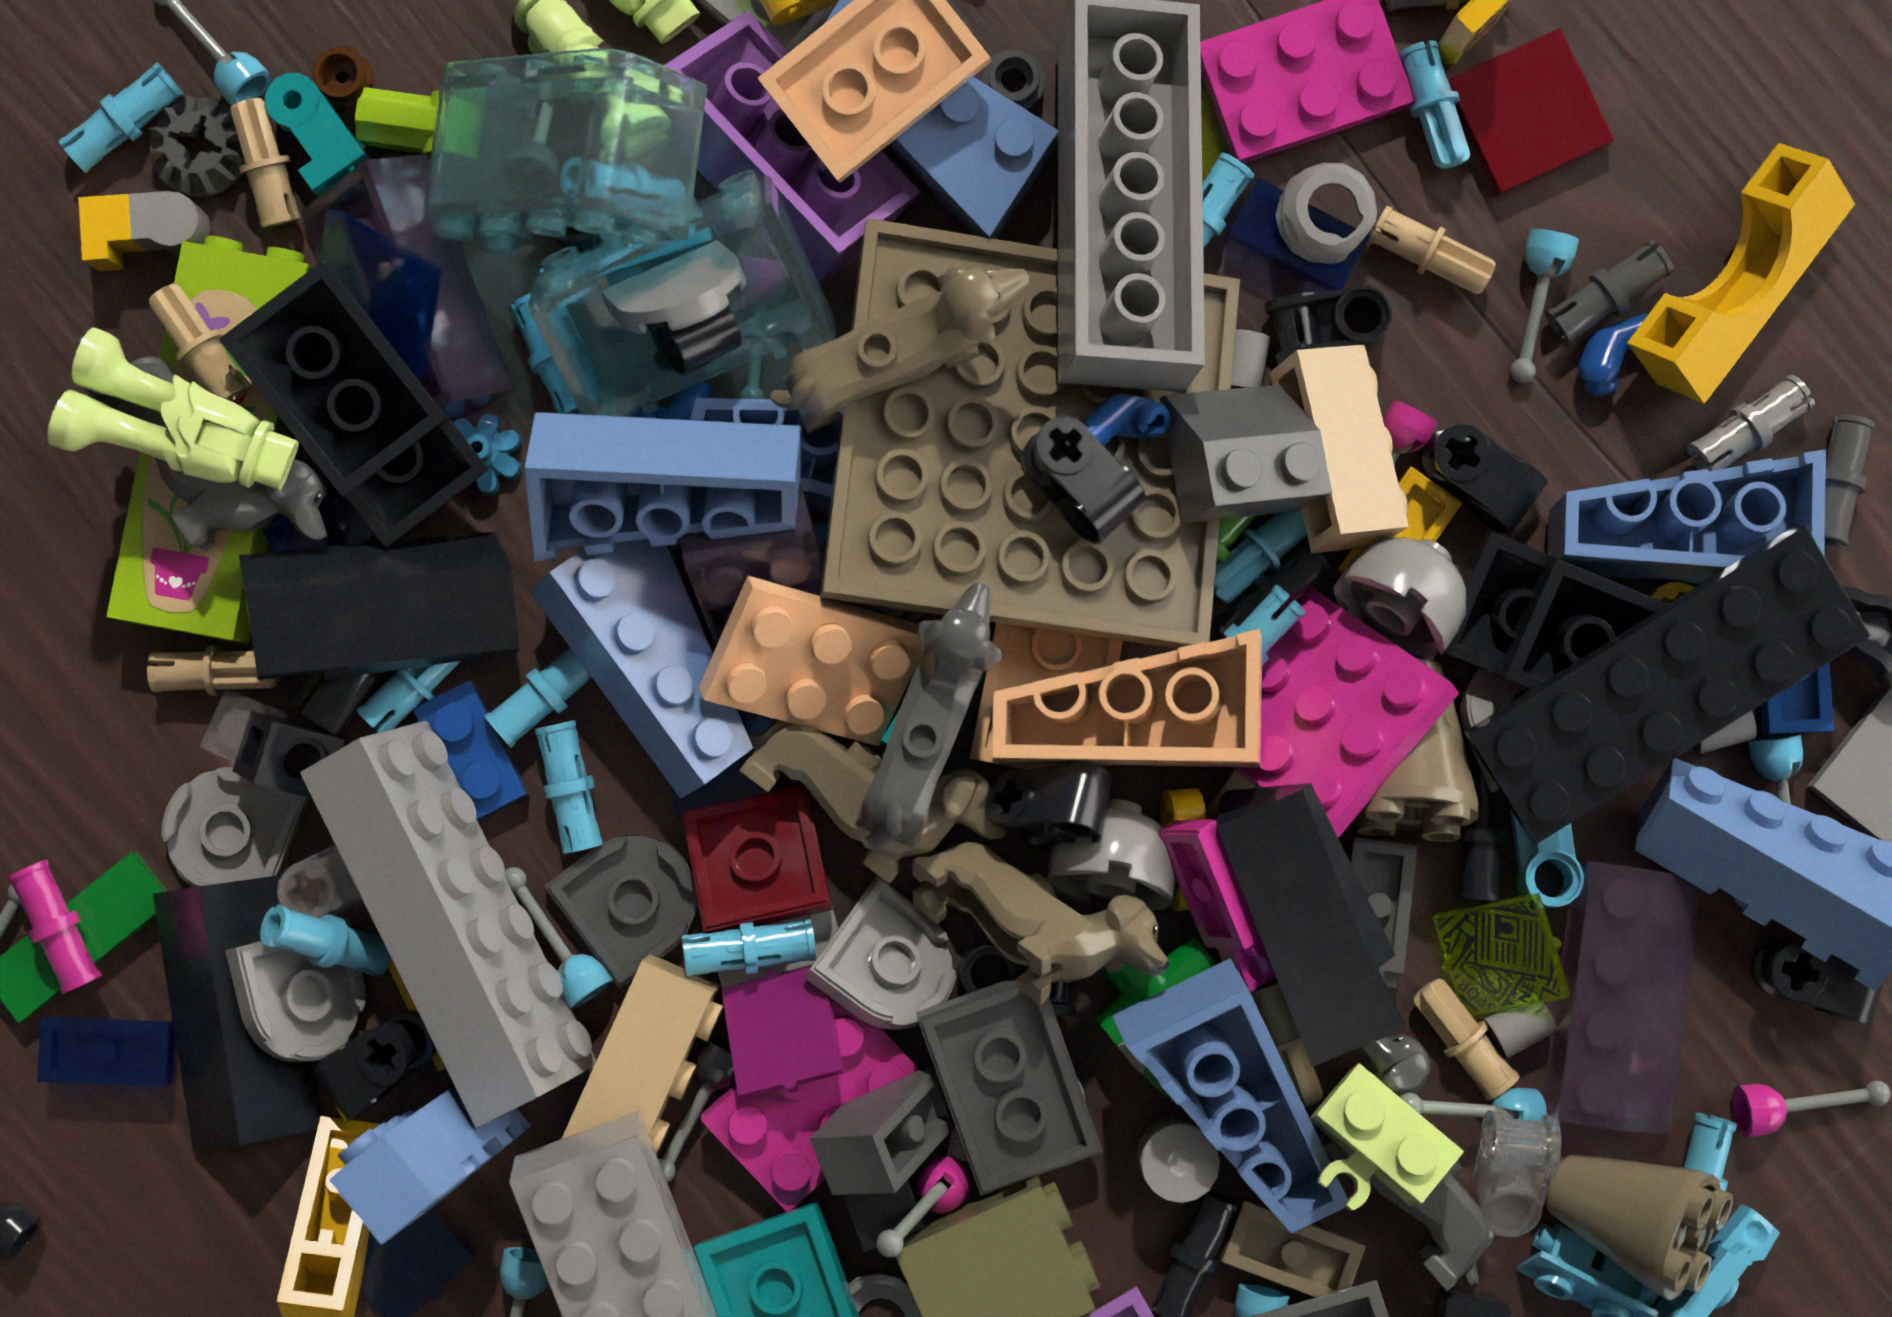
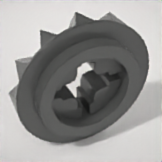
M186 95L184 101L172 107H163L162 117L156 126L149 128L151 143L150 152L147 154L159 178L175 191L194 197L212 196L231 187L242 175L239 167L246 164L231 114V107L213 96L211 98H195ZM205 127V138L218 150H221V153L214 151L210 153L199 152L196 160L190 162L191 152L177 139L178 137L185 139V137L196 138L200 129Z

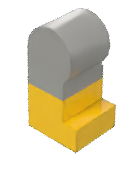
M163 191L78 197L82 260L99 272L124 270L123 253L165 249L171 254L179 256L182 241L204 245L205 236H210L211 233L209 217L191 199L179 192Z

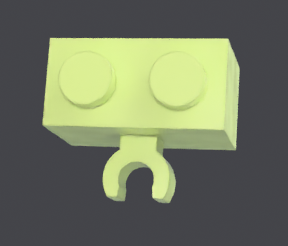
M1360 1063L1347 1072L1310 1117V1121L1350 1154L1347 1159L1337 1160L1328 1164L1321 1171L1317 1180V1184L1325 1188L1337 1174L1342 1173L1350 1176L1354 1181L1355 1191L1344 1204V1207L1349 1211L1359 1208L1367 1200L1371 1189L1370 1177L1372 1174L1408 1205L1422 1204L1464 1152Z

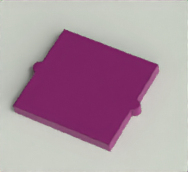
M811 966L780 974L776 970L771 969L767 971L764 978L721 988L737 1094L741 1099L783 1088L793 1093L798 1090L799 1084L844 1074L832 999L804 978Z

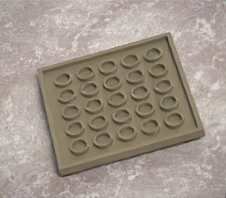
M866 218L864 235L861 240L851 331L914 301L940 292L942 288L938 277L944 274L947 268L954 262H959L967 269L981 268L984 271L1024 269L1028 274L1030 284L1021 297L991 319L995 338L991 343H979L977 346L980 354L979 357L950 369L944 363L935 371L921 378L858 398L842 408L820 597L945 615L972 584L983 583L990 588L991 592L990 622L1177 649L1201 642L1208 643L1210 641L1220 520L1182 523L1166 433L1159 438H1152L1150 440L1114 436L1104 445L1105 449L1117 461L1125 465L1139 480L1145 490L1146 499L1106 539L1096 545L1077 534L1066 522L1060 510L1029 480L1023 471L1021 455L1023 447L1028 440L1037 434L1046 422L1055 417L1063 416L1075 418L1082 422L1108 397L1115 394L1145 397L1160 403L1159 398L1164 395L1231 389L1240 279L1204 273L1205 366L1185 392L1058 383V249ZM1058 444L1048 452L1056 462L1066 454L1064 449ZM1040 464L1039 469L1043 471L1044 468Z

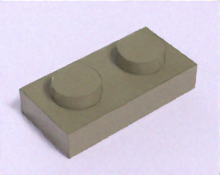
M1241 1197L1240 1206L1235 1214L1220 1255V1260L1223 1263L1314 1297H1320L1352 1287L1366 1248L1362 1242L1314 1224H1310L1291 1234L1268 1207Z

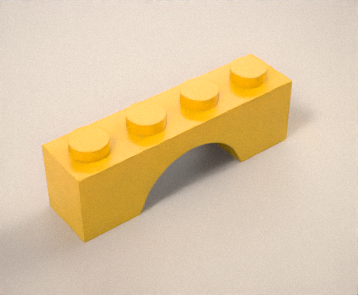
M1778 143L1741 191L1743 209L1741 231L1735 250L1723 271L1710 285L1696 294L1677 297L1664 293L1635 331L1627 344L1657 385L1705 404L1855 205L1828 158Z

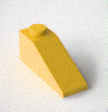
M320 1117L277 1298V1304L282 1317H354L364 1274L370 1230L339 1194L329 1179L345 1166L339 1159L338 1154L369 1129L374 1130L380 1124L355 1120L346 1123L341 1118Z

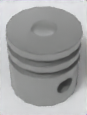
M1170 1116L1158 1119L1145 1129L1138 1140L1136 1158L1139 1170L1152 1191L1165 1200L1179 1203L1197 1200L1210 1190L1217 1179L1220 1164L1217 1149L1204 1136L1200 1127L1188 1118Z

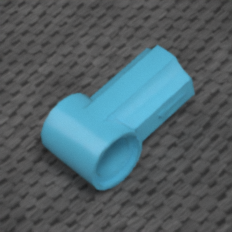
M1510 809L1518 865L1515 874V886L1518 895L1528 905L1529 901L1533 899L1536 909H1552L1570 904L1579 896L1584 882V873L1575 856L1571 823L1540 843L1534 844L1529 840ZM1542 862H1550L1556 865L1564 878L1563 887L1555 897H1548L1542 894L1536 887L1534 881L1535 871Z

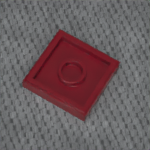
M1561 27L1448 79L1451 91L1458 92L1460 101L1455 105L1457 114L1497 197L1607 147L1615 140Z
M804 784L682 811L705 934L739 929V924L753 922V927L833 910L810 795Z

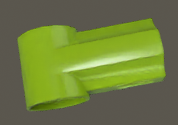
M364 87L360 98L357 100L354 119L356 124L355 140L360 145L422 153V156L426 159L444 165L476 167L479 163L488 102L478 96L452 90H436L432 92L431 96Z

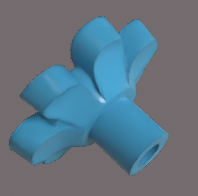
M484 414L480 418L477 427H473L464 418L454 422V425L474 450L483 447L482 451L477 454L490 470L476 480L481 495L491 496L499 491V481L497 478L499 475L508 480H515L519 477L522 465L519 461L510 457L511 452L518 450L522 446V439L518 432L506 430L499 433L501 421L497 416L491 414Z

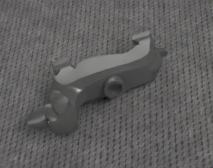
M143 356L129 362L143 372L173 383L174 374L163 360L155 356ZM84 389L89 397L128 415L131 413L133 417L168 428L161 412L117 397L102 395ZM155 458L161 477L169 490L180 499L188 502L187 506L174 514L172 518L190 545L194 547L199 546L201 550L207 551L215 544V532L222 530L241 533L254 532L279 514L286 516L306 540L322 542L328 538L318 509L327 495L326 485L320 473L307 461L294 459L284 486L281 490H277L255 481L250 488L239 484V480L230 483H220L185 475L182 471L172 470L167 462Z
M983 583L972 584L940 621H922L919 624L918 632L924 649L892 728L883 759L865 795L855 822L856 826L871 832L863 839L865 848L878 849L892 841L913 848L917 835L923 826L936 783L951 752L981 673L997 664L1002 658V652L989 640L991 592L990 588Z
M1400 1034L1394 1037H1386L1359 1048L1371 1063L1373 1068L1372 1074L1399 1097L1405 1093L1417 1094L1426 1083L1431 1072V1059L1427 1051L1419 1041L1409 1035ZM1324 1132L1318 1135L1324 1150L1334 1161L1347 1159L1350 1155ZM1458 1160L1423 1203L1414 1206L1408 1205L1372 1174L1370 1183L1380 1194L1428 1226L1431 1237L1438 1244L1433 1245L1426 1242L1418 1249V1252L1424 1258L1422 1263L1446 1291L1451 1289L1461 1276L1469 1287L1478 1286L1479 1276L1476 1262L1492 1245L1496 1232L1494 1224L1484 1214L1475 1199L1457 1180L1456 1177L1464 1171Z

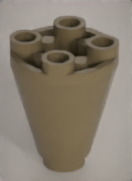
M1416 658L1443 676V665L1433 660L1430 661L1429 659ZM1452 701L1355 817L1357 820V833L1368 837H1390L1396 834V829L1421 831V837L1425 840L1449 842L1460 839L1461 827L1470 825L1478 819V799L1454 701Z
M1553 1154L1547 1160L1540 1173L1535 1193L1536 1200L1547 1205L1550 1214L1658 1296L1668 1300L1678 1297L1684 1289L1695 1293L1702 1289L1712 1264L1711 1256L1705 1254L1714 1229L1720 1231L1724 1227L1733 1205V1195L1721 1190L1720 1181L1714 1175L1705 1171L1581 1154H1570L1567 1157Z

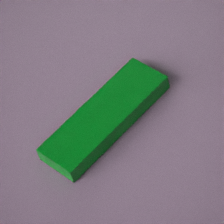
M130 852L66 903L69 911L77 910L82 920L76 926L95 966L156 918L153 894L168 891L138 852ZM26 935L0 956V1000L18 1023L29 1020L61 994L60 984L39 941L32 943L29 935Z

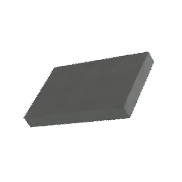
M1017 977L916 1012L920 1028L980 1195L1103 1153L1050 999L1048 997L1039 1005L1017 987Z

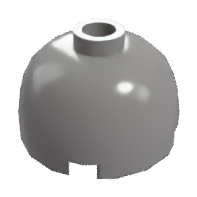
M1389 537L1364 547L1351 560L1333 587L1336 602L1341 608L1360 621L1365 618L1372 626L1380 630L1379 633L1415 658L1429 659L1431 661L1438 652L1442 655L1458 632L1466 615V588L1462 577L1452 563L1450 553L1440 544L1428 539L1419 541L1406 537Z
M1111 799L1108 804L1102 840L1098 843H1092V837H1076L1075 843L1065 842L1052 846L1048 862L1047 880L1053 890L1059 895L1088 905L1091 903L1090 893L1109 899H1114L1120 895H1130L1142 900L1151 911L1165 909L1169 906V901L1173 899L1176 875L1166 845L1159 837L1162 827L1155 820L1142 815V807L1126 800Z

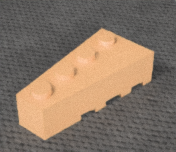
M1256 629L1213 642H1201L1158 655L1116 662L1111 666L1082 673L1075 672L994 691L992 758L1005 764H1059L1065 761H1082L1095 765L1261 768V630Z

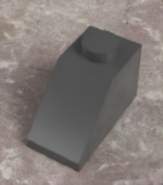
M928 1066L843 1103L809 1139L832 1195L896 1193L956 1125L934 1066Z

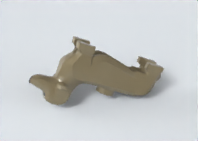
M954 262L947 268L944 274L938 277L942 288L940 292L914 301L864 324L835 340L796 355L791 361L788 373L782 376L787 390H774L770 395V399L778 407L798 410L799 417L809 434L840 420L841 417L838 411L851 401L921 378L935 371L944 363L950 369L979 357L980 354L977 347L979 343H991L995 338L991 319L1003 312L1026 292L1030 284L1028 274L1024 269L984 271L981 268L967 269L959 262Z
M777 719L761 734L747 732L755 750L740 768V772L769 792L781 775L779 771H782L790 779L802 781L837 827L850 838L863 842V839L871 833L856 826L855 822L865 795L882 761V758L860 741L854 740L848 748L829 733L819 731L810 726H800ZM955 766L943 772L936 783L923 826L917 835L913 848L892 841L878 849H869L865 854L866 857L863 860V864L890 884L898 874L900 867L898 860L906 856L930 852L939 844L952 826L957 823L967 826L978 835L989 840L1005 837L1009 832L1008 829L994 823L988 818L985 811V799L990 788L988 780L983 774L966 766Z
M975 841L959 844L930 857H918L913 860V876L919 882L926 881L913 890V905L936 924L946 919V907L949 905L960 911L971 913L1003 956L1012 962L1028 966V970L1016 978V985L1039 1005L1050 996L1051 983H1069L1086 978L1104 965H1106L1110 973L1120 972L1125 964L1150 976L1164 973L1170 965L1169 960L1157 944L1158 924L1154 913L1146 907L1142 900L1135 896H1117L1111 900L1108 908L1104 911L1092 915H1081L1055 898L1051 884L1043 875L1032 873L1028 876L984 844Z

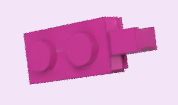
M1176 819L1160 829L1159 837L1166 845L1174 873L1204 946L1217 948L1222 962L1231 959L1248 987L1249 992H1252L1276 975L1216 827V820Z

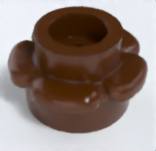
M341 46L328 49L317 58L312 68L311 77L332 107L343 104L344 107L351 108L357 106V100L360 98L363 88L373 84L374 70L366 58L361 59L357 50ZM347 73L349 76L348 81L339 83L337 80L338 75Z

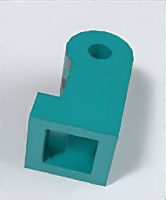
M286 73L277 77L269 85L265 94L267 112L289 137L299 140L312 160L298 169V171L314 193L325 204H328L377 169L361 145L355 140L356 138L315 83L307 76L299 73Z

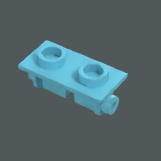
M1543 1223L1534 1236L1532 1246L1541 1251L1517 1266V1271L1534 1279V1285L1538 1290L1557 1299H1572L1591 1309L1593 1317H1657L1659 1313L1650 1308L1658 1296L1656 1293L1606 1255L1599 1270L1591 1267L1597 1249L1577 1233L1559 1223L1554 1227Z

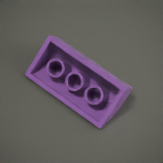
M748 10L662 66L647 98L653 102L667 122V125L661 132L814 292L860 256L861 240L864 235L866 218L894 222L916 200L921 191L882 150L841 183L837 181L758 80L760 75L789 52Z

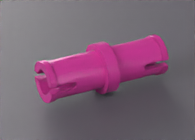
M45 859L11 874L7 879L9 883H12L33 928L27 933L32 943L40 942L60 984V991L64 994L101 977L102 974L100 970H97L76 926L82 920L77 910L69 911L48 867L49 863Z

